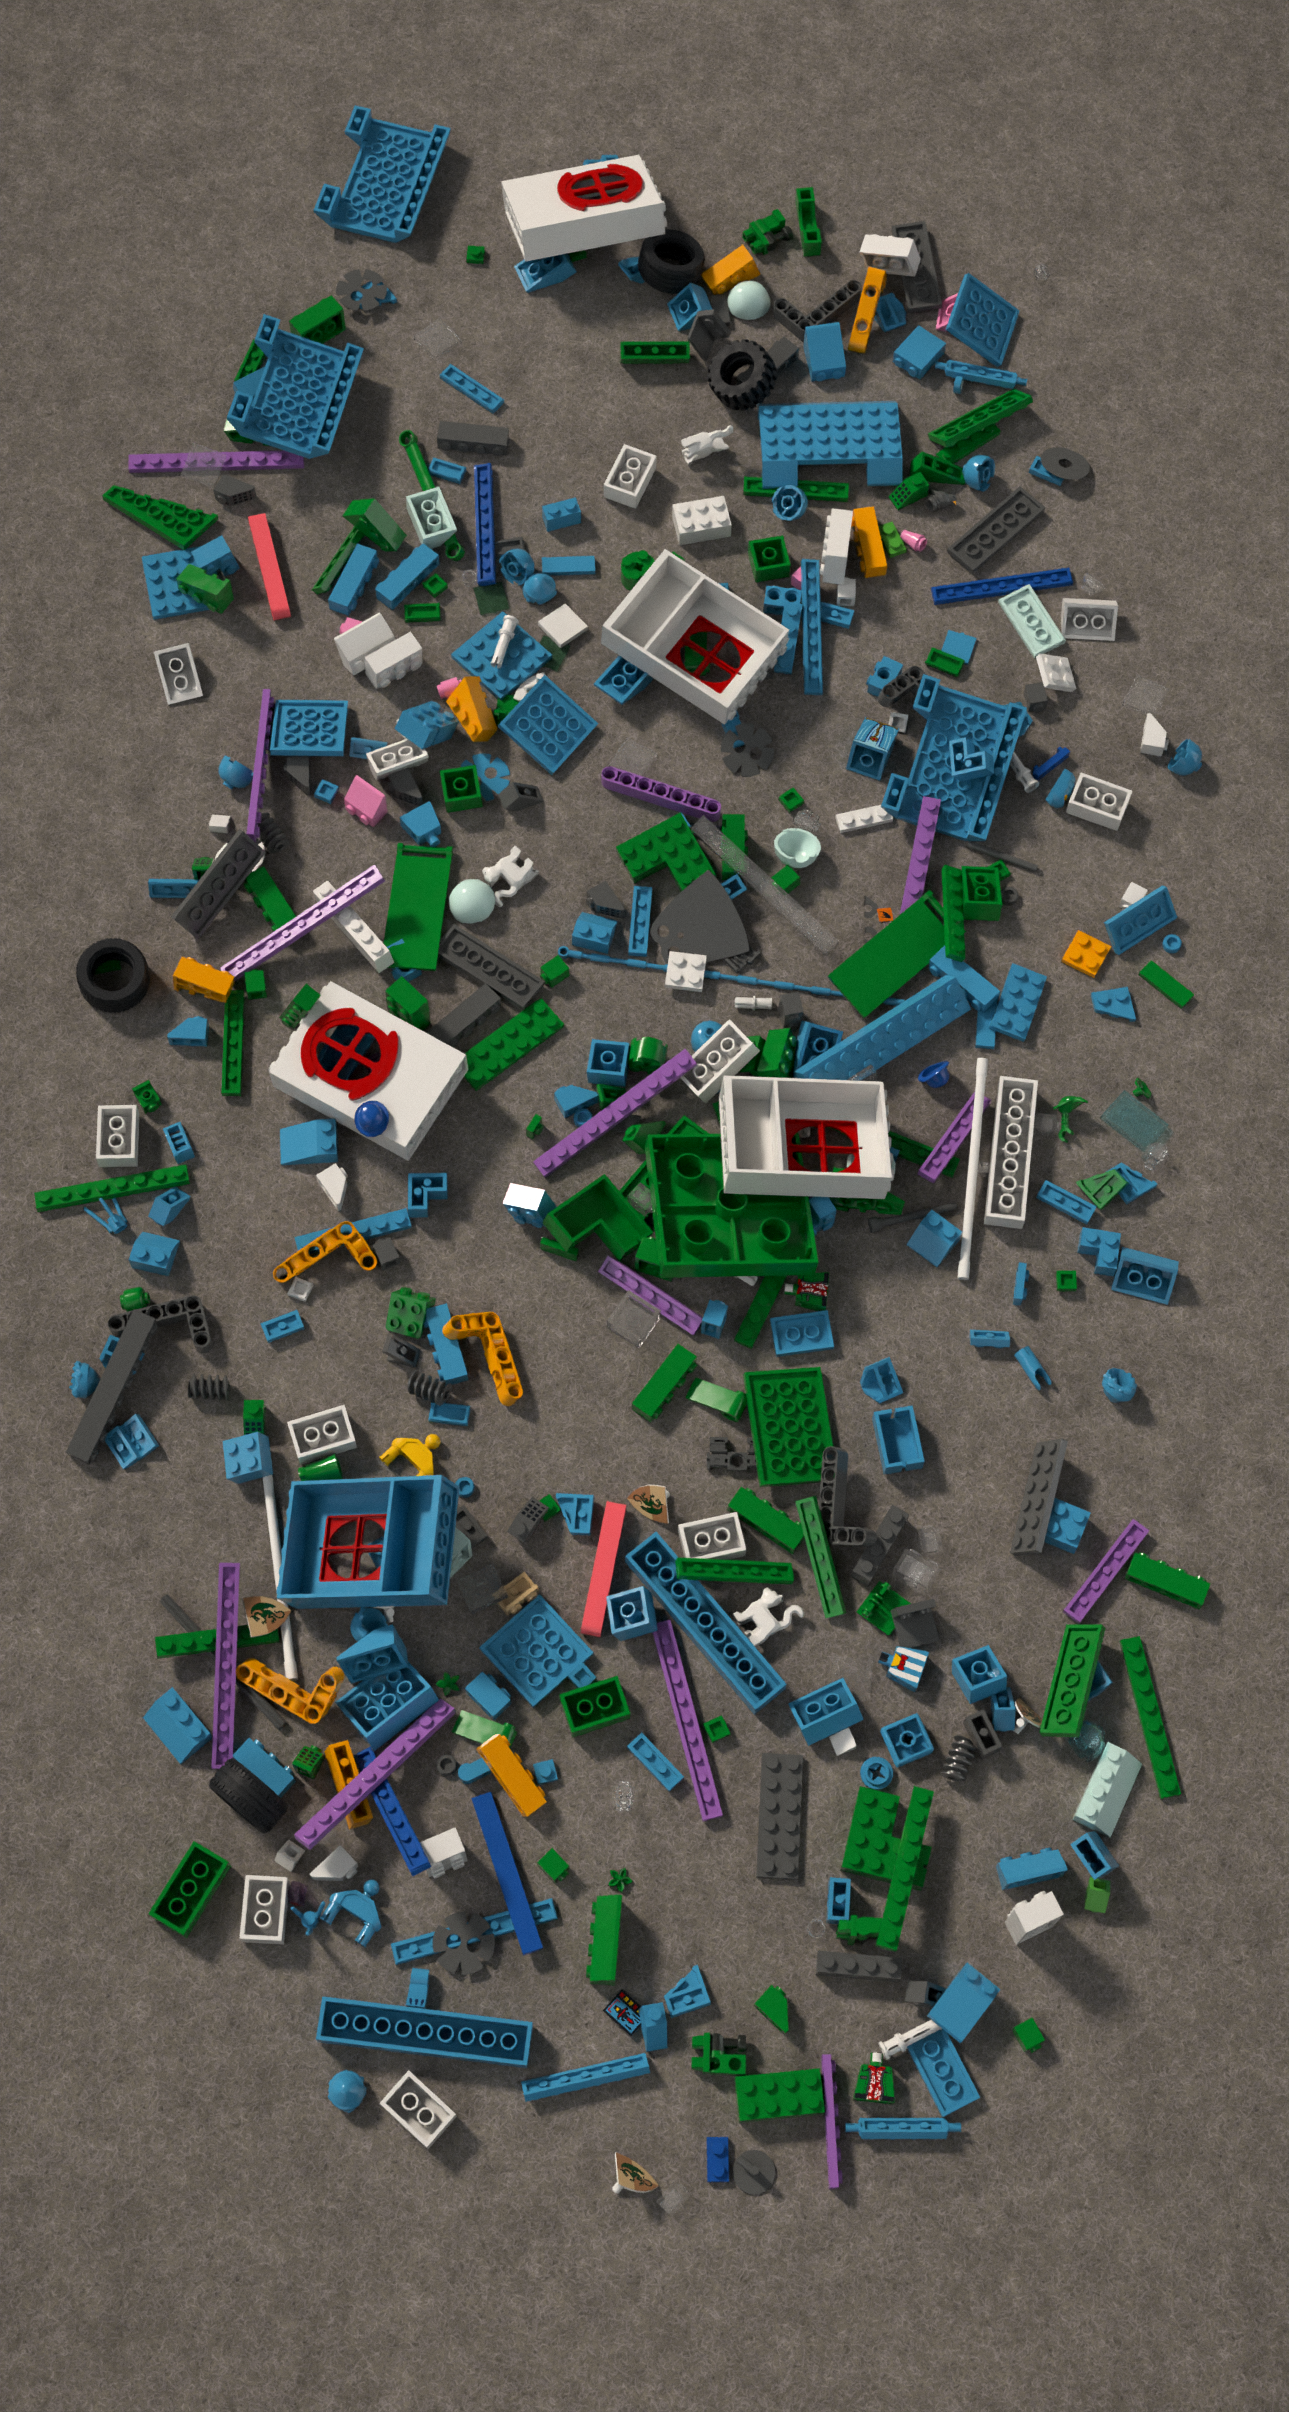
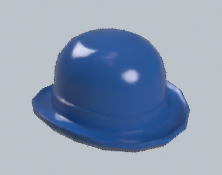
M943 1061L928 1066L919 1073L918 1080L926 1082L931 1088L942 1087L950 1078L949 1071L947 1070L949 1062Z
M367 1101L361 1104L355 1112L354 1122L356 1128L366 1137L381 1135L389 1123L387 1108L378 1101Z

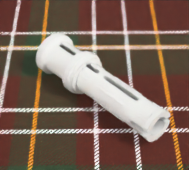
M505 615L503 618L504 623L499 630L500 638L490 663L494 668L497 664V669L502 667L508 644L514 638V630L519 623V620L511 615Z
M1013 752L1010 766L1016 773L1017 781H1020L1025 787V792L1029 793L1039 786V782L1033 778L1031 770L1025 768L1018 756Z
M930 2020L902 2035L897 2033L893 2038L884 2043L881 2041L878 2044L885 2059L888 2060L891 2055L899 2051H906L907 2046L938 2030H942V2028L933 2020Z

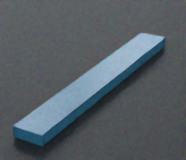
M802 559L804 695H822L819 560Z
M552 1898L529 1905L535 1925L558 1919ZM509 1911L483 1918L488 1922L490 1928L482 1935L494 1934V1937L515 1932ZM435 1931L392 1943L391 1948L395 1964L399 1965L441 1953L433 1952V1936ZM451 1934L447 1937L446 1944L449 1948L455 1949L460 1946L461 1939L458 1935ZM475 1937L470 1938L467 1945L480 1942V1940Z

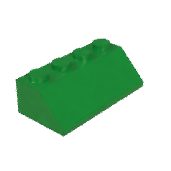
M622 1895L597 1896V1902H592V1914L595 1915V1923L590 1925V1935L594 1937L593 1944H589L588 1957H592L591 1965H587L586 1978H590V1984L615 1986Z

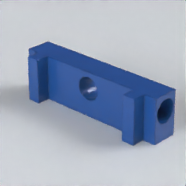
M1061 747L1057 748L1056 754L1040 767L1034 766L1033 778L1039 781L1069 757L1070 751L1066 747L1063 749Z

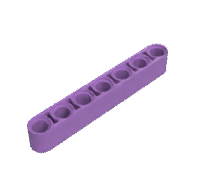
M608 766L602 770L601 783L606 789L709 822H716L720 818L721 804L715 799L615 767Z

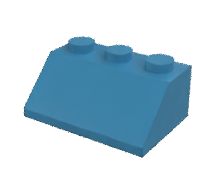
M1122 1247L1111 1290L1168 1305L1178 1273L1179 1261Z
M844 1678L788 1703L808 1746L864 1720Z
M173 1687L158 1698L143 1717L180 1764L185 1762L212 1739L210 1732Z
M1052 1847L1042 1849L1039 1854L1035 1855L1032 1852L1023 1853L1017 1859H1012V1856L1000 1859V1862L996 1865L1002 1890L1060 1878L1067 1872V1866L1059 1850H1052Z

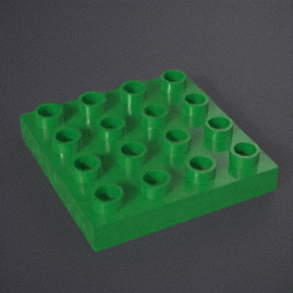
M799 1133L793 1136L792 1144L800 1145ZM721 1134L647 1135L645 1154L661 1278L815 1275L818 1266V1256L808 1196L724 1193ZM793 1152V1158L804 1167L802 1152Z

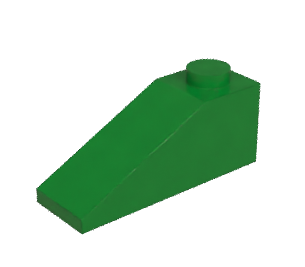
M922 451L910 462V476L921 472L927 482L965 484L963 468Z

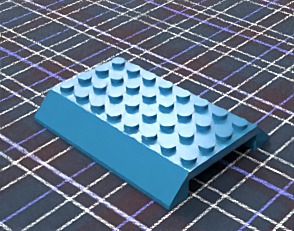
M355 105L345 129V134L360 146V150L342 196L340 187L324 184L315 205L314 213L332 228L394 243L410 237L451 128L435 124L432 132L402 126L373 119L371 109Z
M264 314L254 342L268 357L254 400L253 396L236 391L227 420L241 436L308 459L329 454L364 348L347 343L345 351L306 339L280 330V319Z
M896 401L757 404L760 425L763 489L779 488L786 485L798 487V465L867 463V486H897L902 483L903 458L898 403Z
M923 674L912 708L927 719L909 778L891 773L881 808L896 819L918 825L923 796L941 799L936 832L963 841H986L1027 707L1011 702L1008 707L941 686L939 685L940 679ZM966 737L974 743L975 753L986 751L993 757L994 774L962 782L958 781L952 776L949 741Z

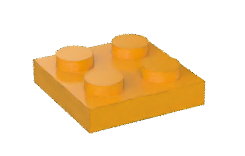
M1078 930L1061 962L1095 978L1111 946Z

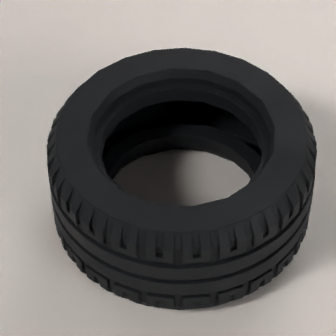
M665 229V234L644 239L637 267L643 280L652 288L669 294H678L689 283L698 284L705 262V255L700 244L690 235L674 229ZM659 258H672L683 265H671Z
M106 938L105 940L97 941V943H93L83 951L77 963L76 977L81 994L92 1007L100 1011L119 1013L136 1006L137 1003H140L148 991L150 974L146 959L141 950L129 941L120 938ZM119 960L131 966L134 972L132 980L127 986L117 991H106L95 985L93 982L94 972L106 961Z
M234 1758L227 1760L224 1766L222 1765L219 1771L216 1772L215 1777H212L209 1781V1788L263 1834L270 1832L272 1826L274 1827L277 1821L282 1818V1815L287 1812L288 1805L262 1780Z

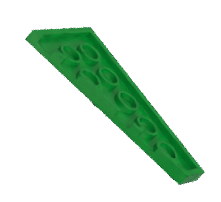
M113 485L102 495L105 502L182 550L188 548L218 520L217 514L212 513L209 515L203 513V510L200 509L195 511L186 508V505L161 498L159 500L153 499L151 495L144 494L142 496L135 494L133 490Z

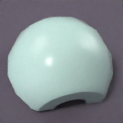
M745 280L736 284L730 290L727 298L728 310L731 314L744 320H754L764 316L771 305L766 289L756 281Z
M787 828L778 834L774 840L775 854L783 864L789 865L791 868L800 869L811 865L817 859L821 850L817 837L803 829Z
M466 879L460 882L452 890L449 897V907L452 915L462 924L482 922L489 917L494 909L496 901L494 891L488 884L479 879Z

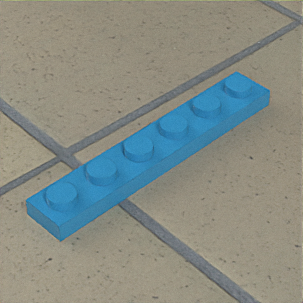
M407 1208L351 1222L365 1240L412 1228ZM346 1224L341 1227L343 1235L351 1234L352 1228L350 1225ZM331 1228L294 1237L298 1251ZM316 1246L309 1249V1254L320 1252Z
M646 2053L521 2081L525 2102L641 2076L650 2073Z

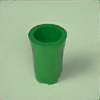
M336 1453L316 1462L306 1464L305 1467L298 1468L301 1481L343 1479Z

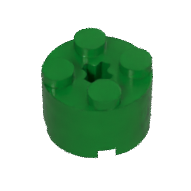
M647 551L632 552L622 559L621 582L629 591L634 588L655 562L654 558Z
M642 1037V1040L636 1041L637 1038L631 1040L628 1055L630 1071H646L650 1075L666 1063L668 1045H662L663 1041L652 1037Z

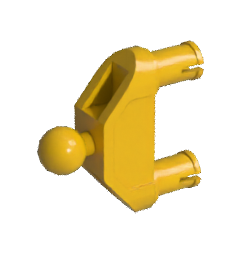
M435 1434L428 1435L425 1439V1444L419 1439L396 1438L392 1441L391 1447L379 1459L385 1462L384 1464L388 1467L396 1457L403 1455L418 1470L419 1473L416 1476L434 1475L433 1456L430 1449L438 1448L441 1441L439 1436Z

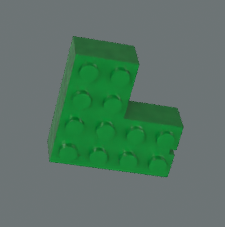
M681 812L616 846L617 855L624 867H626V871L634 884L667 867L680 892L708 870L716 877L714 870Z
M605 1174L550 1211L542 1222L566 1252L595 1232L619 1261L632 1253L633 1250L639 1248L642 1237L648 1238L653 1234L650 1227Z
M859 1787L840 1871L886 1883L891 1882L901 1840L891 1837L900 1796ZM921 1845L911 1889L921 1891L923 1888L931 1846Z

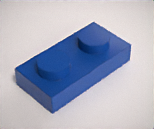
M707 2137V2182H729L728 2137Z

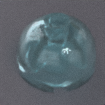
M1083 1720L1080 1736L1071 1737L1068 1739V1742L1079 1758L1085 1757L1087 1759L1085 1762H1091L1101 1755L1105 1748V1732L1100 1725L1089 1720Z

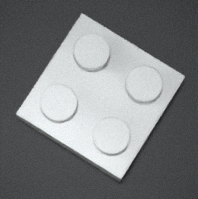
M1041 653L1036 657L1044 688L1073 692L1076 689L1068 658Z
M670 951L665 988L702 992L707 955Z

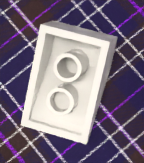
M189 643L154 652L168 705L203 696Z

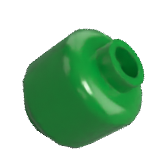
M142 1287L126 1289L123 1295H120L121 1307L126 1312L147 1307V1304H150V1295L148 1292L145 1293Z

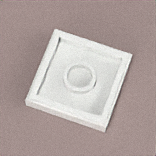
M566 604L538 621V626L560 648L588 630V626Z

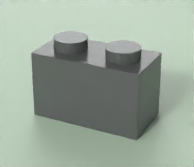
M799 992L780 995L778 1011L783 1029L790 1028L791 1031H795L801 1025L804 1011Z
M984 1709L965 1718L963 1724L974 1746L977 1748L981 1760L1001 1750L1002 1744Z

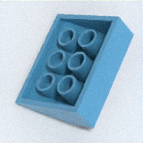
M408 1662V1667L363 1680L335 1703L363 1739L375 1751L439 1701L432 1687Z

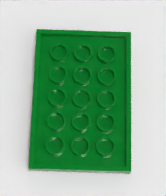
M821 1367L744 1372L743 1378L759 1486L770 1487L821 1483L823 1452L827 1447H833Z

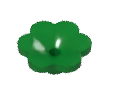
M1136 1078L1135 1085L1137 1088L1133 1090V1094L1136 1097L1142 1094L1149 1099L1151 1091L1144 1081Z

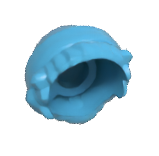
M536 573L525 580L523 595L527 602H536L541 605L551 600L557 594L555 581L549 575Z
M76 1361L74 1363L75 1366L72 1368L74 1373L71 1375V1383L73 1384L69 1388L72 1390L75 1398L86 1399L96 1390L101 1378L90 1364Z
M1110 1368L1103 1375L1102 1386L1104 1393L1111 1402L1130 1401L1134 1397L1137 1384L1131 1373H1126L1124 1370Z
M361 1607L360 1611L355 1613L351 1620L350 1629L352 1636L356 1641H359L371 1631L388 1626L387 1620L380 1610L372 1607Z
M348 2070L337 2073L329 2081V2100L336 2108L351 2113L361 2104L366 2095L367 2087L363 2083L364 2077Z

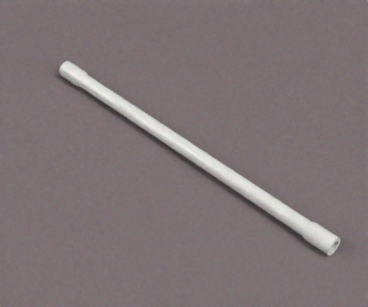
M978 1058L976 1065V1087L963 1232L957 1276L960 1280H969L971 1239L985 1082L988 1070V1059Z
M270 1475L263 1477V1486L277 1589L282 1554L273 1477ZM277 1599L278 1602H281V1603L284 1604L286 1607H288V1604H286V1603L282 1602L281 1600ZM288 1615L281 1625L285 1660L284 1668L286 1678L296 1681L298 1680V1673L294 1657L290 1616Z

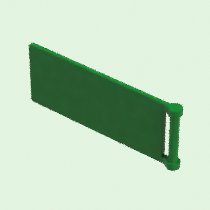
M404 843L397 844V855L383 944L388 947L401 939L404 943L388 948L394 963L387 968L436 971L453 847L439 848L404 845ZM403 852L446 855V858L405 856Z
M931 890L926 892L828 975L831 982L863 1018L928 965L929 960L945 946L944 925L924 903L927 900L944 919L943 907L934 898Z

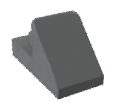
M388 1334L382 1352L388 1355L387 1361L415 1368L420 1349L394 1334Z

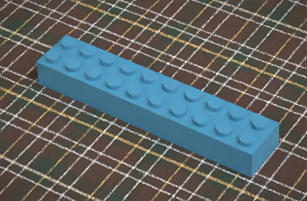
M945 975L795 1070L794 1073L797 1078L860 1081L971 1010V1007L956 977Z
M657 1532L653 1533L625 1556V1563L755 1715L786 1689L787 1684L698 1580L677 1579L675 1561L678 1556Z
M322 1996L316 2041L318 2043L528 2068L533 2022Z

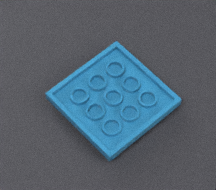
M967 273L963 277L946 331L990 363L999 367L1002 365L1020 310L970 273Z
M201 546L142 556L153 620L210 610L205 604L196 602L190 595L181 593L176 578L188 564L199 567L191 552Z
M503 611L451 654V658L471 676H480V684L500 700L506 695H510L525 680L552 659V654L517 625L514 630V638L508 644L502 667L497 669V664L495 668L492 667L490 663L500 638L499 630L503 626L504 616L507 615Z
M544 675L502 720L498 727L548 773L553 775L598 723Z
M276 700L270 755L344 756L348 701Z
M540 1594L479 1647L481 1652L533 1708L565 1681L568 1675L581 1663H585L594 1655V1652Z

